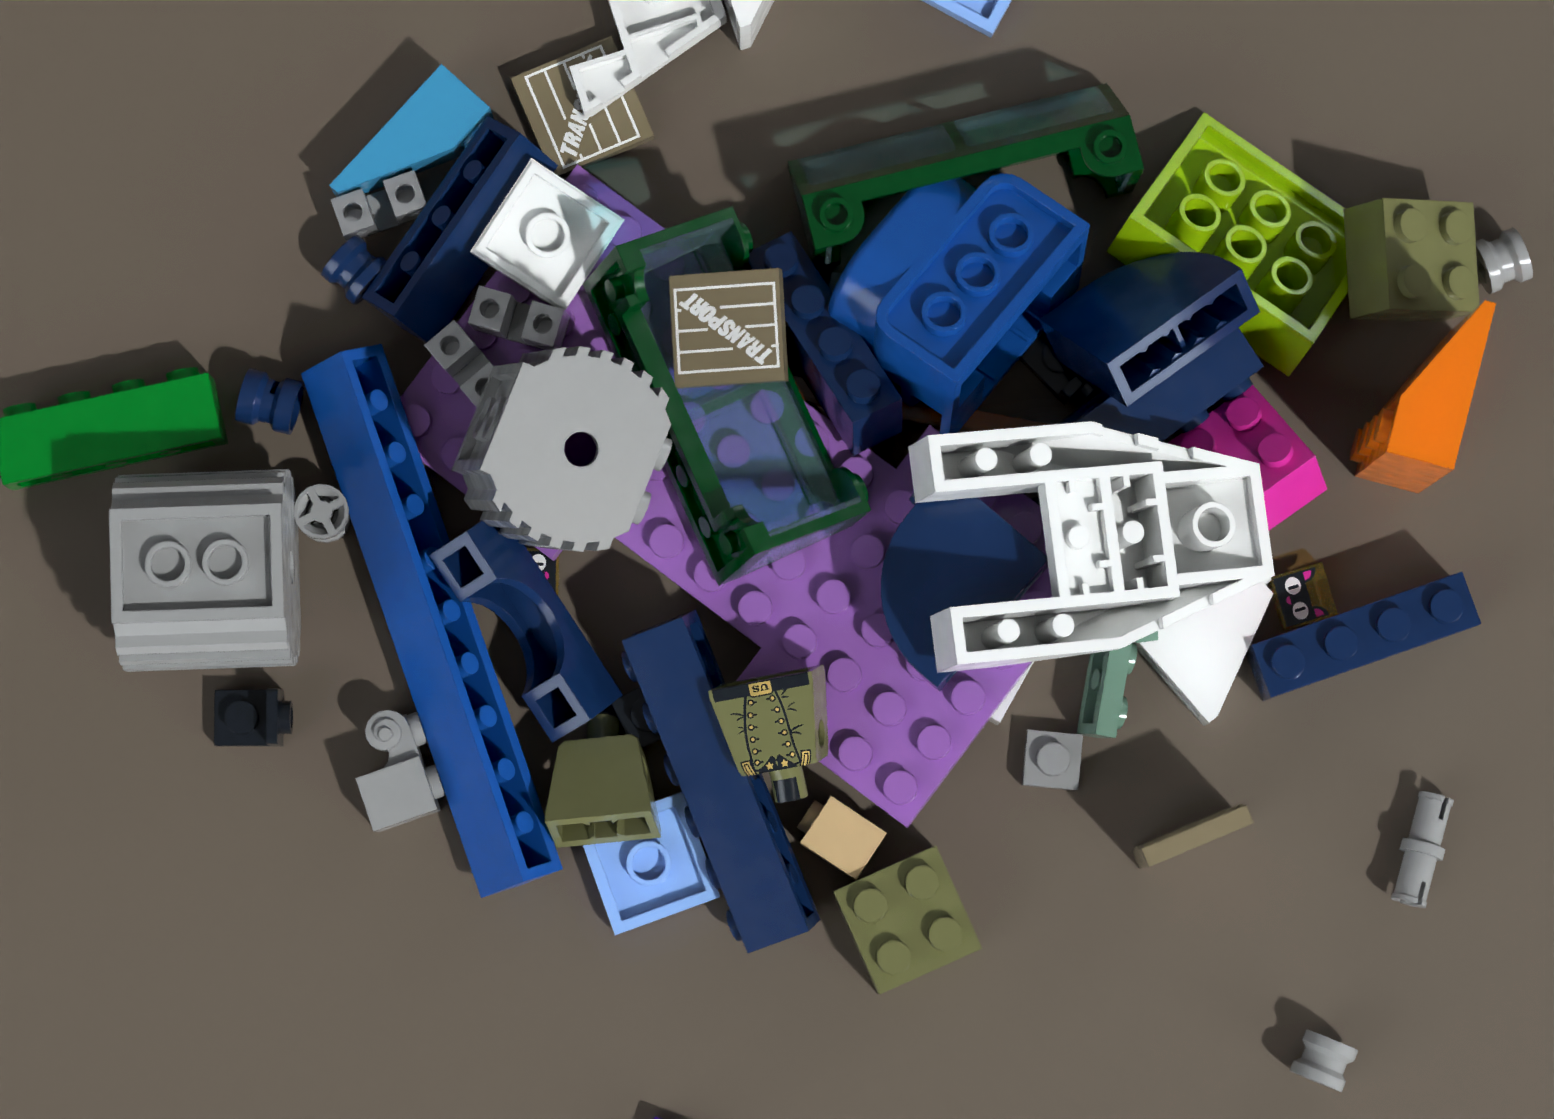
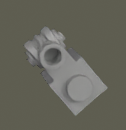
M384 710L372 715L366 725V739L375 749L389 752V759L384 768L355 779L373 831L381 832L441 811L438 798L446 795L436 765L426 767L419 746L428 742L418 713L401 715L395 711Z

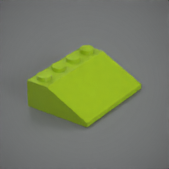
M1205 112L1133 210L1106 251L1125 265L1161 254L1200 252L1219 256L1240 267L1260 312L1241 325L1239 329L1256 355L1288 377L1315 343L1348 293L1343 211L1345 208Z

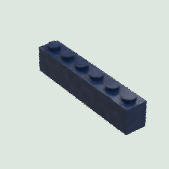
M696 609L622 640L625 650L621 654L625 671L633 682L638 681L646 700L642 706L644 718L652 733H659L667 752L663 757L665 770L673 785H680L688 805L684 809L687 825L696 838L701 837L708 854V858L705 860L707 874L712 885L717 890L722 889L729 906V910L726 911L727 923L733 937L737 941H743L747 953H751L808 932L821 919L762 773L750 776L740 775L711 704L708 691L725 683Z

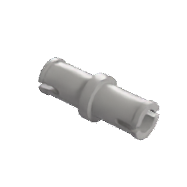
M1419 791V799L1409 837L1402 838L1399 850L1404 852L1391 899L1405 905L1426 908V900L1436 862L1443 861L1445 849L1441 847V843L1454 800L1445 798V796Z

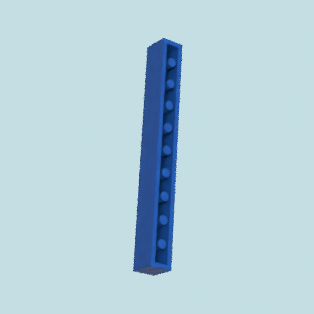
M378 344L340 351L302 372L301 375L341 492L347 500L349 515L478 891L481 898L560 871L563 867L552 836L545 823V815L472 604L470 602H459L429 556L450 542L383 346Z

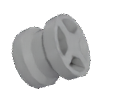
M1512 227L1502 231L1496 240L1488 242L1480 239L1476 241L1478 278L1487 293L1492 294L1500 291L1504 283L1511 280L1522 283L1533 278L1529 253L1521 235L1515 228Z
M316 484L306 488L299 494L294 504L297 526L307 537L316 542L330 543L337 541L347 534L352 525L346 498L340 490L331 485Z
M1306 1029L1302 1038L1305 1046L1302 1056L1293 1060L1289 1071L1342 1092L1346 1083L1343 1076L1344 1070L1348 1063L1355 1060L1358 1050Z

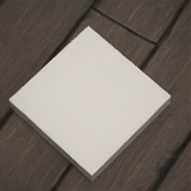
M531 158L470 253L549 305L566 310L625 219Z

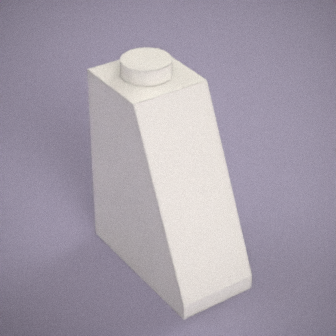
M1271 578L1198 611L1166 628L1158 630V640L1136 643L1137 650L1203 726L1214 720L1222 708L1273 596V592L1266 585L1271 581Z

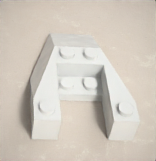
M1092 421L927 435L908 447L915 503L1038 492L1052 597L949 607L931 615L930 621L937 673L991 668L1118 650L1275 576L1259 463L1196 447L1188 449L1159 441L1156 437L1140 433L1133 435L1102 427V424Z

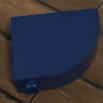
M1176 252L1138 260L1101 276L1042 316L1039 321L1060 363L1128 407L1257 315L1260 310L1240 267L1212 254Z
M913 492L909 501L915 506L898 526L886 551L881 575L882 607L892 638L903 656L927 682L940 692L958 671L937 673L930 616L949 607L1019 601L1048 568L1047 556L979 498L915 503Z

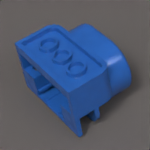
M1000 173L990 176L978 188L960 177L908 190L864 240L846 265L831 295L828 313L832 318L863 338L888 378L901 387L900 396L902 397V402L912 407L921 400L942 415L940 434L957 433L1044 330L1039 319L1071 297L1079 288L1090 224L1022 178L1013 174Z

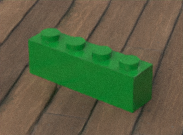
M189 367L166 373V382L145 386L144 379H133L112 385L113 393L93 398H91L90 391H78L57 397L58 405L37 409L36 403H22L3 409L4 417L0 418V474L2 484L13 491L228 444L215 379L209 373L200 374L198 367Z

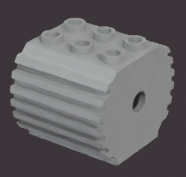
M582 346L522 354L519 363L493 366L452 467V471L462 474L468 488L464 501L471 510L483 511L480 517L481 521L490 527H500V535L507 539L519 540L518 543L577 552L609 549L613 538L629 532L632 523L638 525L642 521L651 499V493L645 491L652 471L653 469L660 471L663 468L672 447V439L666 437L671 426L665 410L669 397L662 387L650 388L653 379L651 375L644 370L631 371L634 363L625 357L612 359L613 352L606 350L590 351L591 348ZM576 432H584L590 435L596 444L594 459L589 464L581 467L570 463L564 452L566 440Z
M289 469L118 475L115 478V483L112 486L111 509H109L111 623L114 626L117 656H119V663L121 666L123 665L124 671L296 666L298 656H300L301 635L299 531L294 513V504L297 500L296 490Z

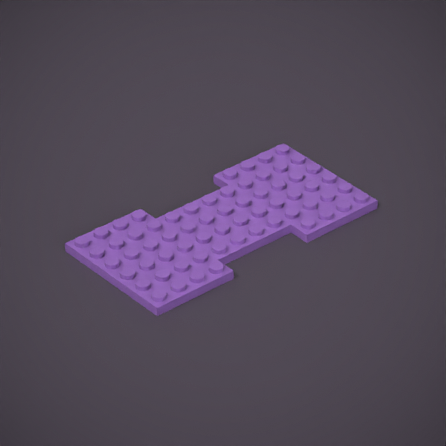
M578 164L566 178L567 182L625 219L586 280L615 246L664 230L662 226ZM675 237L640 249L644 257L679 241V239ZM692 248L683 253L675 249H663L654 256L652 267L644 270V283L650 300L641 310L673 381L674 365L669 276L708 273L701 255ZM498 270L484 286L511 294L517 302L531 305L533 300L549 305ZM582 284L565 310L571 318L562 348L582 346L591 348L590 351L606 350L613 352ZM474 301L457 322L493 366L519 363L522 354L543 351L539 348L475 331L468 324ZM432 355L400 398L422 462L466 495L468 488L462 474L452 471V467L475 413L476 406ZM750 384L677 389L731 508L742 504L753 520L764 522L770 536L837 511L835 506L829 502L813 503L776 422L784 411L783 400L777 393L772 391L759 392L706 416L702 406ZM804 401L834 468L844 466L863 479L868 491V504L871 511L853 526L799 550L792 546L782 547L774 554L773 563L720 586L716 582L665 466L660 471L653 469L645 491L651 493V499L642 521L638 525L632 523L629 532L615 538L761 648L736 681L824 664L829 749L828 756L819 762L908 828L1032 664V662L991 668L961 670L939 692L909 664L892 638L882 607L881 575L886 551L900 523L915 506L909 501L910 496L914 492L909 453L896 469L870 449L853 456L832 422ZM804 425L795 436V445L798 451L807 457L819 456ZM929 425L918 441L927 435L940 434V432ZM584 432L572 434L565 442V456L575 466L581 467L589 464L596 454V444L593 438ZM1023 493L978 497L1047 556L1041 508L1037 503ZM837 525L825 529L823 531L817 532L816 534H829L836 529ZM536 547L553 561L562 552V550ZM1048 568L1020 600L1052 597Z

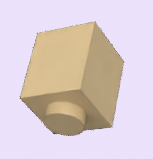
M830 796L825 806L815 800L797 826L799 830L805 833L800 842L802 846L853 880H857L887 834L832 796Z

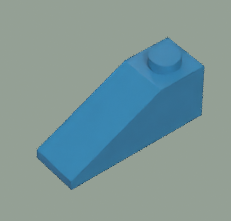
M441 64L329 186L336 197L361 188L364 193H368L383 187L384 180L412 170L417 174L457 159L485 118L489 116L494 119L491 108Z

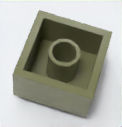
M1381 198L1343 209L1350 319L1442 322L1469 315L1479 306L1473 202Z
M936 845L832 892L879 995L982 949Z

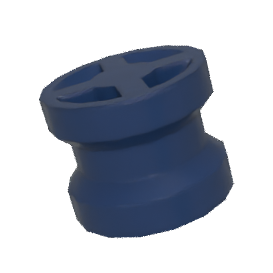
M355 235L344 243L330 258L323 268L321 275L329 283L341 285L345 289V297L353 305H356L364 300L362 296L387 261L383 257L371 255L367 251V243L359 235Z

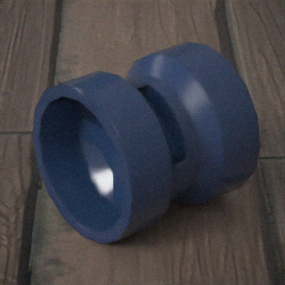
M249 368L238 396L235 420L249 425H254L258 422L269 423L273 431L291 435L301 409L304 382L290 378L278 382L270 379L264 371Z

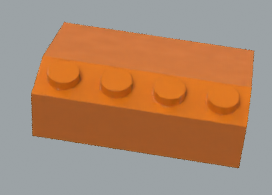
M1487 300L1483 301L1448 332L1382 409L1373 416L1372 420L1366 422L1363 429L1358 428L1350 454V460L1358 462L1355 477L1419 494L1454 470L1496 303Z

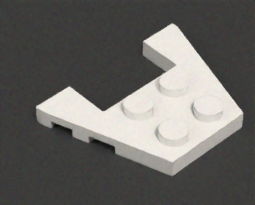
M608 0L623 50L569 66L585 118L597 114L727 23L722 1Z

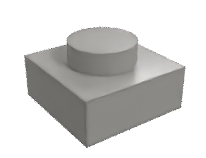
M1026 730L1021 786L1077 791L1079 787L1083 735Z

